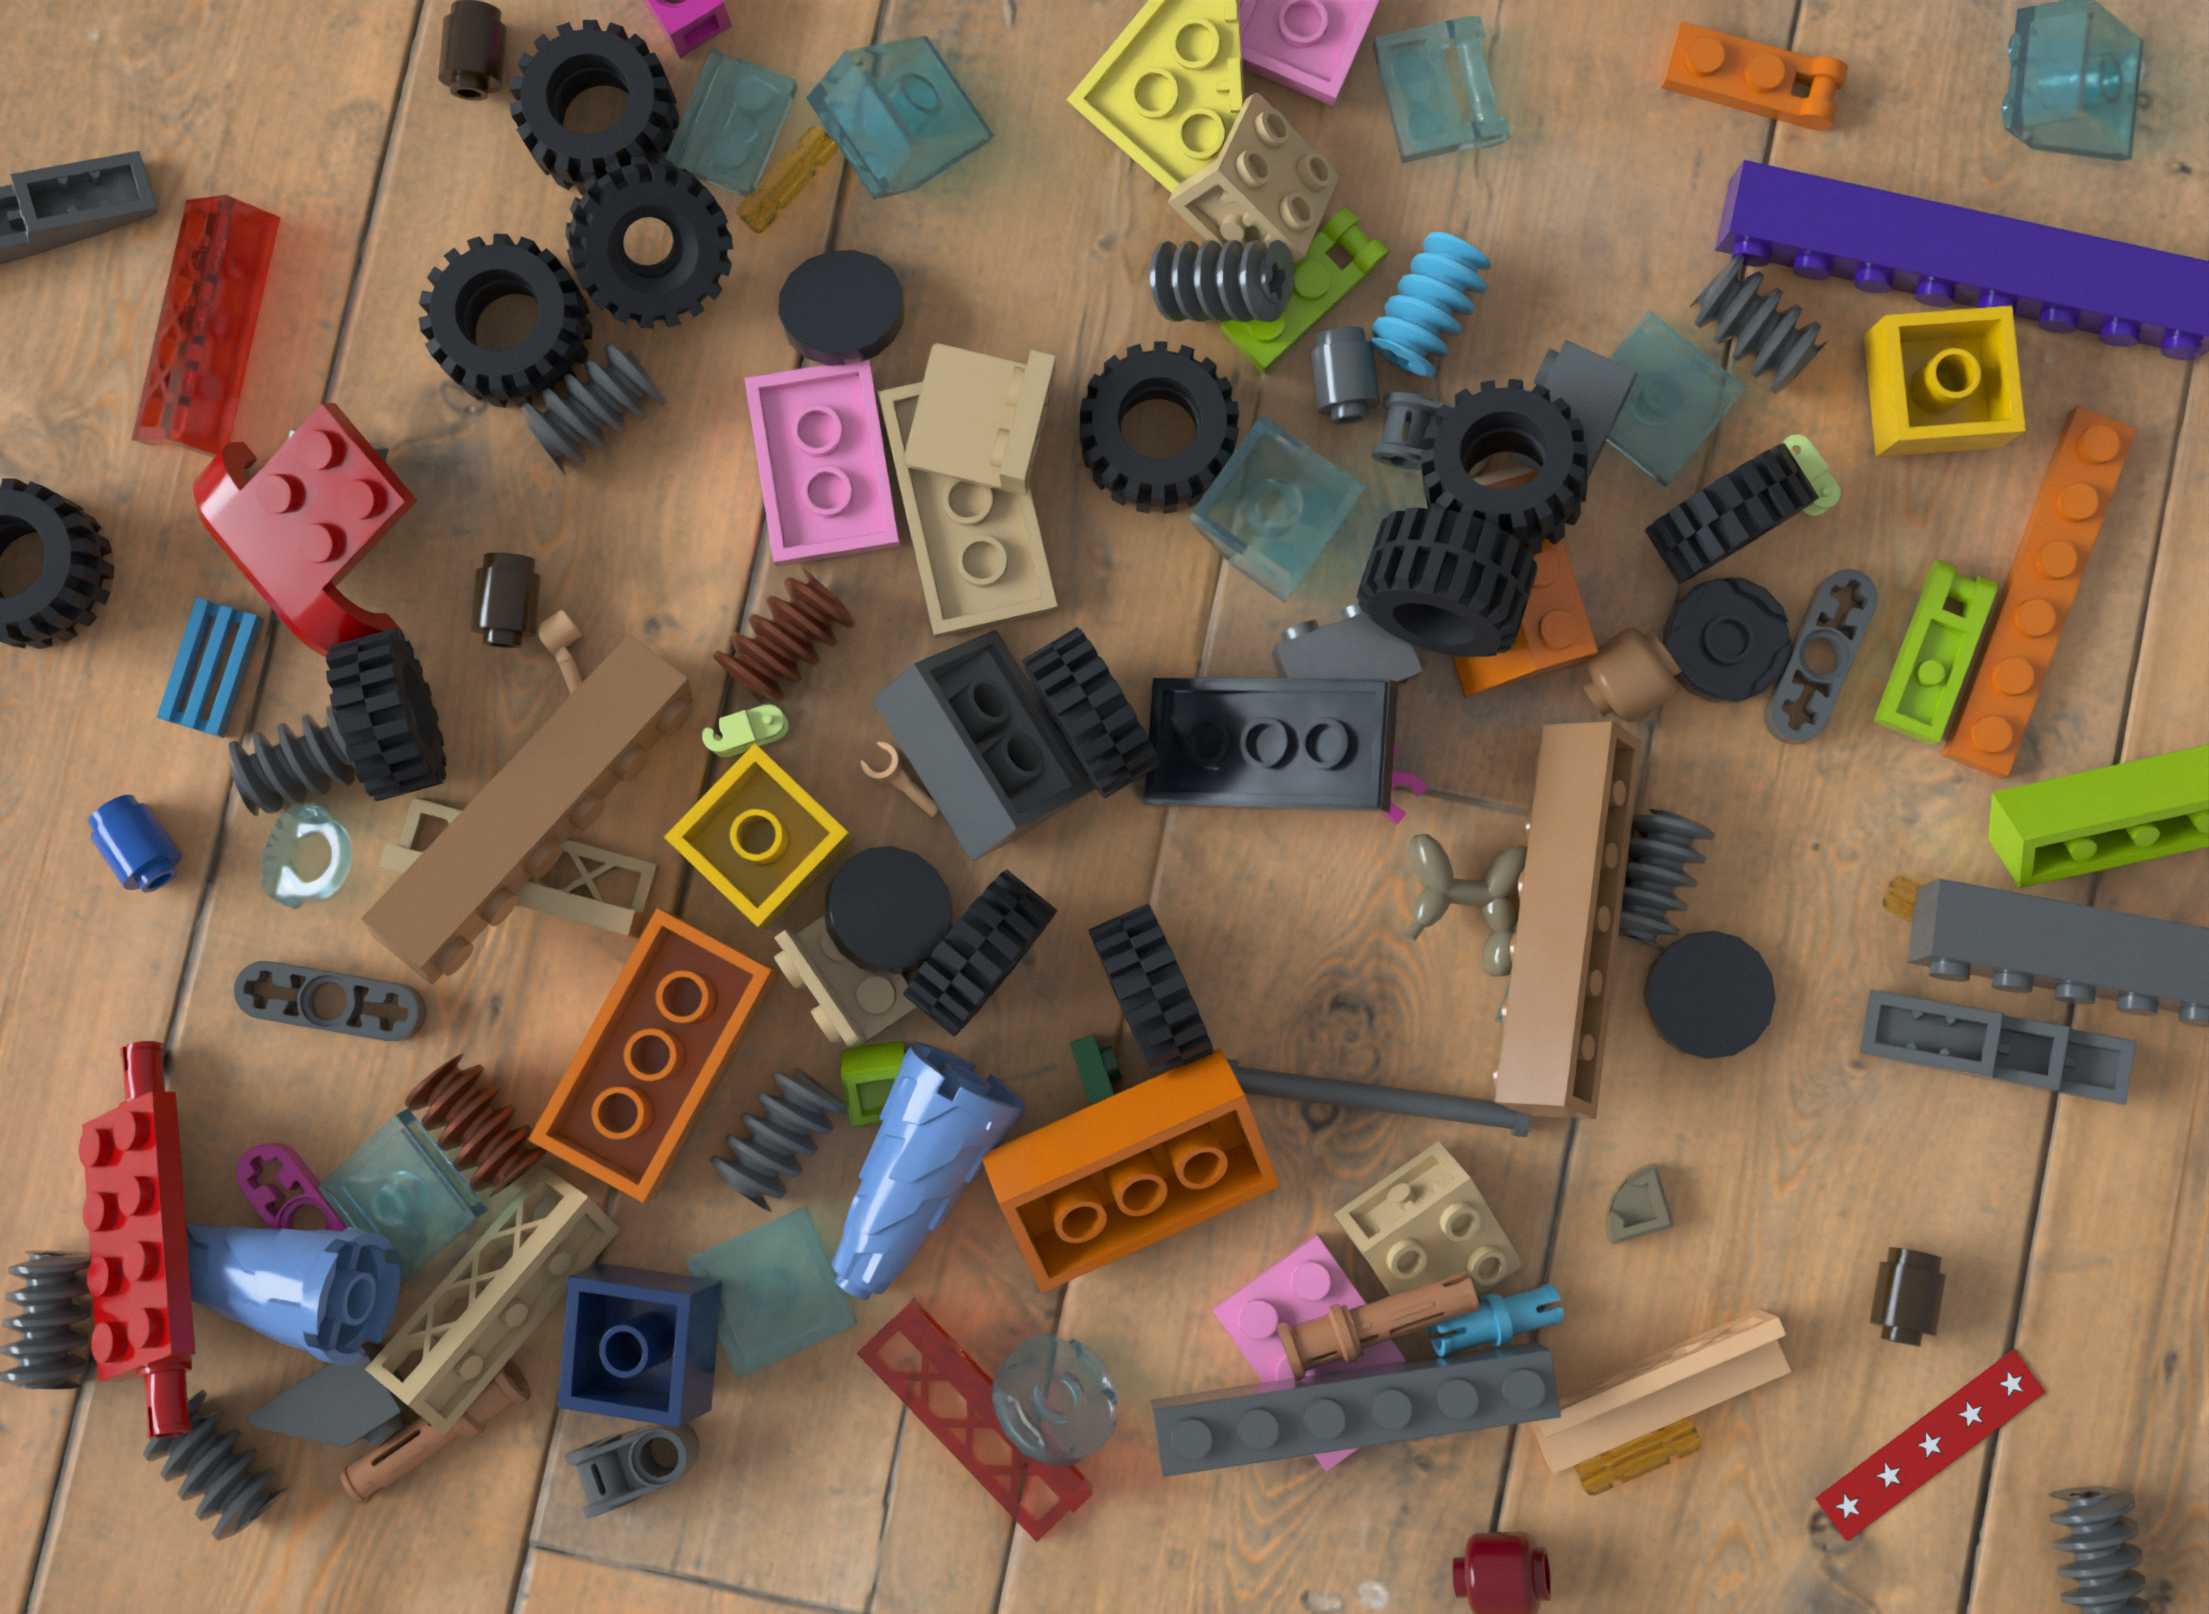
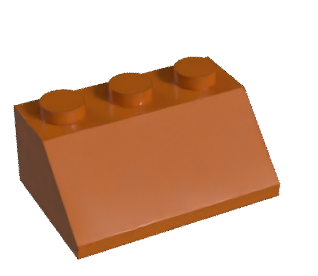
M1540 470L1484 486L1499 490L1516 488L1529 482ZM1548 539L1543 540L1542 553L1533 557V560L1537 562L1538 571L1515 644L1511 646V649L1505 653H1497L1496 656L1489 657L1452 656L1464 698L1583 664L1588 658L1598 653L1563 539L1555 545Z

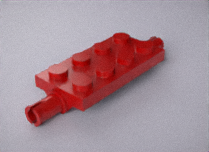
M141 1041L126 1045L127 1047L120 1048L123 1063L125 1101L121 1102L119 1107L82 1124L79 1157L81 1163L85 1166L87 1198L83 1207V1221L85 1227L89 1230L91 1263L87 1272V1285L90 1293L93 1295L95 1329L91 1339V1350L94 1359L97 1361L98 1382L125 1381L135 1376L138 1379L144 1380L148 1425L147 1438L159 1439L180 1436L192 1431L189 1422L186 1372L192 1370L191 1355L196 1354L176 1092L165 1091L162 1056L163 1043Z

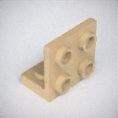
M1256 92L1245 99L1218 158L1175 186L1168 204L1206 241L1214 240L1220 244L1221 248L1230 240L1241 242L1244 248L1250 241L1260 240L1265 243L1268 249L1271 242L1279 240L1286 244L1291 252L1293 263L1305 257L1339 177L1326 158L1316 152L1289 125L1282 113L1274 109Z
M940 343L934 344L931 348L903 458L905 465L908 468L1026 496L1057 376L1056 355L1030 350L1027 364Z
M824 916L797 934L784 930L775 936L776 941L783 950L774 956L775 961L795 989L798 987L802 990L809 988L819 1003L816 1008L811 1010V1014L831 1043L837 1042L839 1044L844 1041L848 1047H860L918 1008L903 996L909 983L902 973L893 974L894 972L886 973L879 970L875 973L860 969L840 954L827 933Z
M1439 1141L1334 1213L1343 1230L1371 1265L1390 1296L1467 1270L1478 1298L1522 1266L1520 1257L1471 1177ZM1428 1328L1416 1331L1415 1334L1423 1336L1428 1333Z

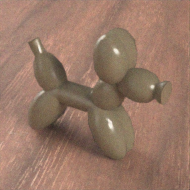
M1429 834L1415 835L1410 840L1409 857L1413 871L1425 889L1421 891L1415 901L1412 911L1413 922L1405 932V935L1416 941L1425 927L1432 926L1443 917L1450 904L1482 907L1486 922L1494 930L1484 944L1481 957L1484 970L1493 977L1509 975L1512 969L1510 942L1513 934L1517 931L1518 917L1517 910L1508 896L1517 889L1519 876L1522 870L1525 869L1527 847L1523 845L1514 846L1502 851L1491 862L1482 881L1454 878L1448 855L1441 844Z

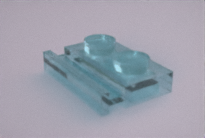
M712 47L664 160L672 161L675 167L680 170L686 168L701 181L751 200L798 90L796 80L739 57L737 60L723 55L721 50Z

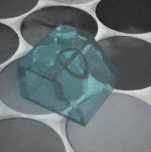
M2062 0L2017 9L2015 33L2011 35L2008 43V57L2011 64L2009 90L2002 100L2001 107L2002 118L2005 124L2004 129L2033 150L2115 161L2131 160L2144 40L2095 0Z
M927 36L845 50L806 97L820 118L823 128L834 139L855 170L858 180L867 188L874 200L916 190L986 145L994 137V134Z
M1261 414L1187 521L1236 570L1286 603L1367 487Z

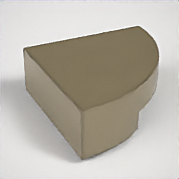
M1650 1163L1635 1170L1615 1190L1606 1215V1233L1608 1243L1616 1244L1674 1227L1656 1164Z

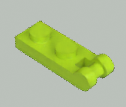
M1348 207L1341 209L1328 221L1323 229L1312 239L1305 257L1294 263L1292 295L1286 310L1279 319L1273 322H1261L1256 319L1250 322H1239L1231 319L1221 324L1220 330L1263 374L1366 279L1389 255L1390 250L1378 238L1371 241L1357 227L1360 220ZM1339 244L1353 258L1343 270L1328 256Z
M1936 559L1931 564L1923 580L1920 599L1873 720L1874 723L1930 745L1940 743L1998 586L1997 582L1977 575L1972 580L1955 573L1956 566ZM1947 597L1963 603L1961 616L1942 609Z

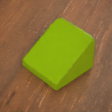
M903 1041L847 1048L841 1052V1077L846 1103L849 1106L848 1114L851 1128L883 1123L879 1117L902 1065L903 1057L906 1054Z

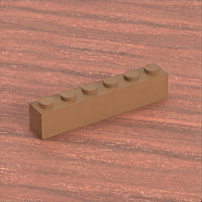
M629 633L361 918L373 938L431 985L443 973L446 976H450L459 970L473 951L474 946L471 943L487 925L497 926L508 917L518 902V895L516 894L533 875L540 878L549 872L562 854L563 848L561 845L577 827L584 830L592 825L605 808V797L621 780L627 783L639 774L648 761V750L663 734L667 736L673 735L683 726L691 713L692 706L690 704L693 702L688 678Z
M1613 721L1543 724L1541 746L1537 749L1534 757L1536 784L1533 807L1529 810L1526 819L1528 846L1525 869L1522 870L1518 880L1520 908L1517 931L1513 934L1510 942L1512 969L1509 992L1503 1001L1501 1011L1504 1025L1501 1054L1493 1071V1082L1496 1089L1494 1102L1524 1115L1596 1119L1642 744V740Z

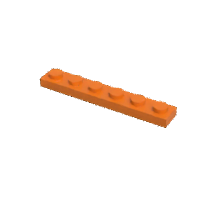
M2080 406L2069 411L1941 756L1998 779L2009 776L2137 428Z

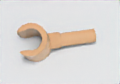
M559 610L540 624L539 637L555 657L557 664H559L571 695L583 681L574 657L567 647L579 640L583 635L566 611Z
M878 742L877 744L892 757L891 765L886 771L879 773L874 772L861 760L864 772L873 782L883 786L893 785L899 792L902 791L932 818L940 810L933 798L904 771L903 758L894 747L886 742Z

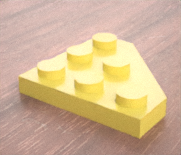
M1148 0L1066 99L1077 111L1171 193L1175 186L1218 158L1244 104L1239 0Z

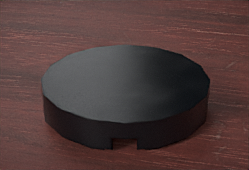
M856 250L829 251L807 259L790 273L779 293L778 314L790 345L805 358L828 366L845 365L844 360L860 357L862 362L873 358L895 341L904 323V295L894 270L878 257Z
M1727 577L1695 585L1673 605L1663 627V644L1682 670L1675 678L1689 693L1709 702L1738 703L1763 693L1782 675L1791 655V638L1789 639V629L1786 624L1789 621L1783 606L1766 588L1744 578Z
M894 846L868 848L843 864L828 884L825 896L826 914L824 918L827 933L840 954L860 969L875 973L878 970L886 973L894 972L893 974L910 972L922 965L932 955L933 950L949 933L953 915L949 889L936 868L911 851Z
M1718 931L1688 934L1664 947L1667 952L1661 951L1649 967L1644 987L1645 1004L1648 1007L1649 1016L1658 1035L1679 1052L1703 1059L1733 1056L1754 1044L1770 1024L1776 1000L1772 973L1760 953L1741 938Z

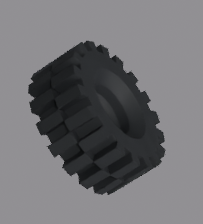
M632 157L631 165L620 167L616 161L605 166L608 174L599 180L592 175L583 184L586 193L582 199L575 196L570 207L573 215L571 223L566 222L565 236L569 243L567 252L583 290L588 292L592 302L602 311L604 308L608 309L615 320L627 324L629 318L634 319L640 328L654 329V321L664 320L667 327L679 325L681 322L678 315L690 311L693 318L705 310L700 302L707 295L715 300L720 294L722 287L718 280L721 274L729 277L732 262L727 257L728 250H733V239L727 229L726 223H728L723 209L696 175L686 168L683 170L676 168L672 161L658 158L657 163H648L645 157ZM641 218H657L666 223L672 232L673 244L670 253L664 260L654 265H642L634 262L628 257L624 249V236L627 229L632 223Z
M1783 443L1768 449L1754 459L1740 465L1729 474L1720 477L1708 487L1701 489L1686 501L1669 510L1667 514L1655 520L1644 531L1676 582L1681 584L1776 528L1802 509L1811 505L1819 496L1786 444Z
M1078 627L1074 628L1021 660L1033 687L1054 720L1053 722L1063 735L1084 772L1089 776L1092 784L1103 798L1106 799L1160 766V760L1156 756L1157 753L1148 740L1149 737L1144 727L1138 721L1134 709L1126 700L1116 679L1114 680L1110 674L1107 665L1099 657L1095 647L1089 639L1087 640L1081 629Z
M397 628L330 646L328 648L330 653L326 654V663L330 669L326 671L327 683L332 688L333 693L329 694L332 708L337 712L339 721L336 724L340 736H344L346 754L349 761L354 762L355 774L359 782L365 784L367 794L370 797L374 796L375 801H381L442 784L443 780L446 779L444 767L447 764L446 756L442 750V746H445L443 734L440 732L437 724L439 718L436 708H433L430 698L432 693L428 682L425 683L422 676L423 668L419 659L414 658V649L409 640H405L404 633L401 630L397 631Z
M1006 869L998 875L995 881H992L986 887L982 895L977 897L967 912L954 924L947 936L941 940L933 950L932 955L924 962L918 970L919 972L911 980L903 996L953 1037L956 1036L983 1007L990 996L995 993L1005 978L1009 976L1018 962L1033 946V943L1055 916L1057 909Z
M1148 903L1088 929L1113 991L1153 1078L1214 1053L1212 1043L1199 1015L1196 1003L1189 991L1183 973H1181L1165 934Z

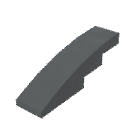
M140 151L10 174L12 184L0 186V264L94 237L156 214L157 207Z
M1870 990L1860 1053L2125 1106L2136 1041L2073 1030L2067 1026L2005 1016L2003 1013Z

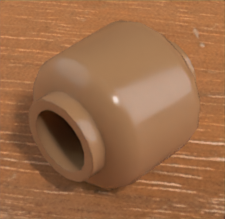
M1636 628L1623 630L1597 648L1598 653L1588 658L1585 662L1591 680L1582 685V688L1600 714L1605 717L1614 710L1622 720L1631 723L1640 720L1671 699L1677 691V682L1674 677L1682 672L1653 630L1644 635Z

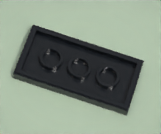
M1153 678L1149 741L1157 753L1156 756L1160 760V766L1146 774L1144 804L1164 807L1390 813L1398 682L1392 679Z

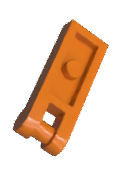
M1681 21L1675 33L1661 88L1804 128L1829 130L1833 126L1837 106L1833 103L1835 91L1843 87L1848 66L1842 60L1833 57L1820 56L1814 58ZM1794 82L1811 86L1807 98L1791 95Z

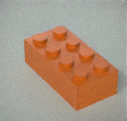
M656 908L528 1140L642 1203L656 1199L780 972L678 916Z
M1221 1048L1215 1050L1210 1055L1147 1080L990 1150L987 1154L981 1156L998 1204L1041 1293L1280 1187L1245 1094Z

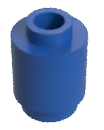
M123 795L103 804L90 816L88 824L93 830L91 840L124 889L136 890L141 888L144 893H148L163 887L176 876L177 870L175 866L181 860L182 854L149 805L138 803L133 795Z

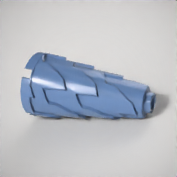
M917 1042L913 1046L910 1044L903 1057L902 1065L879 1117L883 1123L858 1175L862 1182L850 1206L843 1229V1237L831 1263L834 1271L838 1274L835 1279L836 1284L847 1293L861 1299H869L872 1293L882 1294L887 1290L891 1282L906 1268L929 1234L945 1222L968 1184L982 1174L985 1166L981 1156L1002 1144L1026 1109L1024 1100L1005 1083L991 1074L987 1081L973 1073L976 1065L931 1045Z
M186 1222L192 1302L201 1304L226 1319L246 1325L279 1343L310 1352L318 1360L340 1366L353 1365L369 1356L356 1351L364 1341L380 1344L392 1321L400 1290V1264L385 1261L383 1251L388 1249H396L385 1236L353 1227H348L343 1231L323 1229L304 1231L285 1228L255 1229L236 1226L229 1228Z

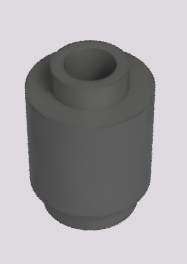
M1356 326L1328 329L1316 334L1314 337L1316 348L1310 352L1318 413L1331 415L1332 423L1351 424L1368 419L1369 410L1380 404L1373 345L1371 342L1366 341L1364 329Z

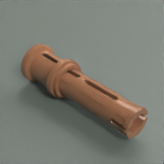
M1463 1270L1444 1279L1382 1298V1300L1367 1305H1361L1348 1310L1347 1305L1340 1306L1338 1303L1329 1306V1312L1326 1315L1294 1326H1290L1286 1321L1276 1325L1294 1379L1299 1381L1305 1379V1374L1308 1370L1340 1359H1344L1348 1364L1356 1362L1358 1357L1363 1356L1362 1349L1437 1325L1440 1322L1478 1312L1480 1311V1305L1468 1272Z
M510 1358L445 1435L441 1434L420 1416L401 1430L395 1432L390 1438L359 1460L341 1469L340 1479L347 1493L358 1504H367L372 1497L412 1469L418 1467L422 1462L460 1435L464 1437L479 1435L486 1428L485 1422L513 1402L523 1404L529 1400L531 1396L530 1388L521 1370Z

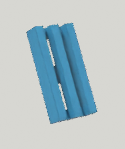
M196 597L156 718L224 738L263 618ZM212 617H215L216 620L185 713H183L181 711L206 639V635ZM232 623L239 624L240 627L209 720L203 719L201 716L221 663L220 658Z

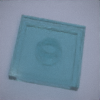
M1648 310L1609 358L1614 362L1637 371L1638 376L1607 442L1662 486L1666 487L1747 387Z
M409 1108L391 1118L317 1187L347 1227L378 1233L385 1236L396 1250L388 1249L383 1251L385 1261L400 1264V1286L408 1282L488 1211Z
M807 1205L685 1259L692 1276L722 1281L718 1336L737 1379L847 1330L858 1323L844 1290L835 1282L837 1274L831 1265L832 1262Z

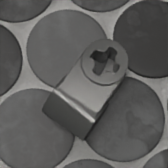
M1386 393L1382 403L1383 407L1387 409L1380 444L1373 446L1372 458L1389 466L1420 470L1421 451L1424 450L1423 437L1427 426L1436 427L1435 413L1443 404L1454 408L1456 405L1437 402L1413 393ZM1408 421L1410 426L1407 440L1403 441L1401 436L1404 422ZM1493 454L1483 458L1474 465L1468 475L1474 477L1481 474L1488 467Z
M652 1423L622 1435L618 1433L589 1443L565 1454L568 1465L576 1466L588 1501L583 1510L586 1518H591L622 1507L645 1494L676 1482L697 1461L700 1447L698 1436L690 1425L685 1424L681 1427ZM662 1437L674 1443L679 1457L676 1467L666 1468L655 1462L651 1454L653 1438Z

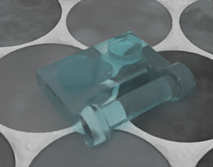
M1468 16L1375 37L1373 50L1401 163L1473 147L1489 148L1504 143L1511 137L1506 117L1499 116L1481 45V41L1486 37L1481 17ZM1442 49H1457L1475 121L1460 123Z

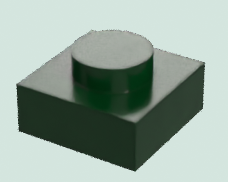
M1094 1035L1070 1042L1090 1105L1114 1096L1111 1083L1123 1079L1111 1043L1098 1047Z

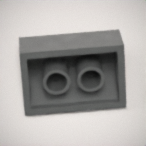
M996 630L914 663L871 699L972 862L1014 841L1095 790V787Z

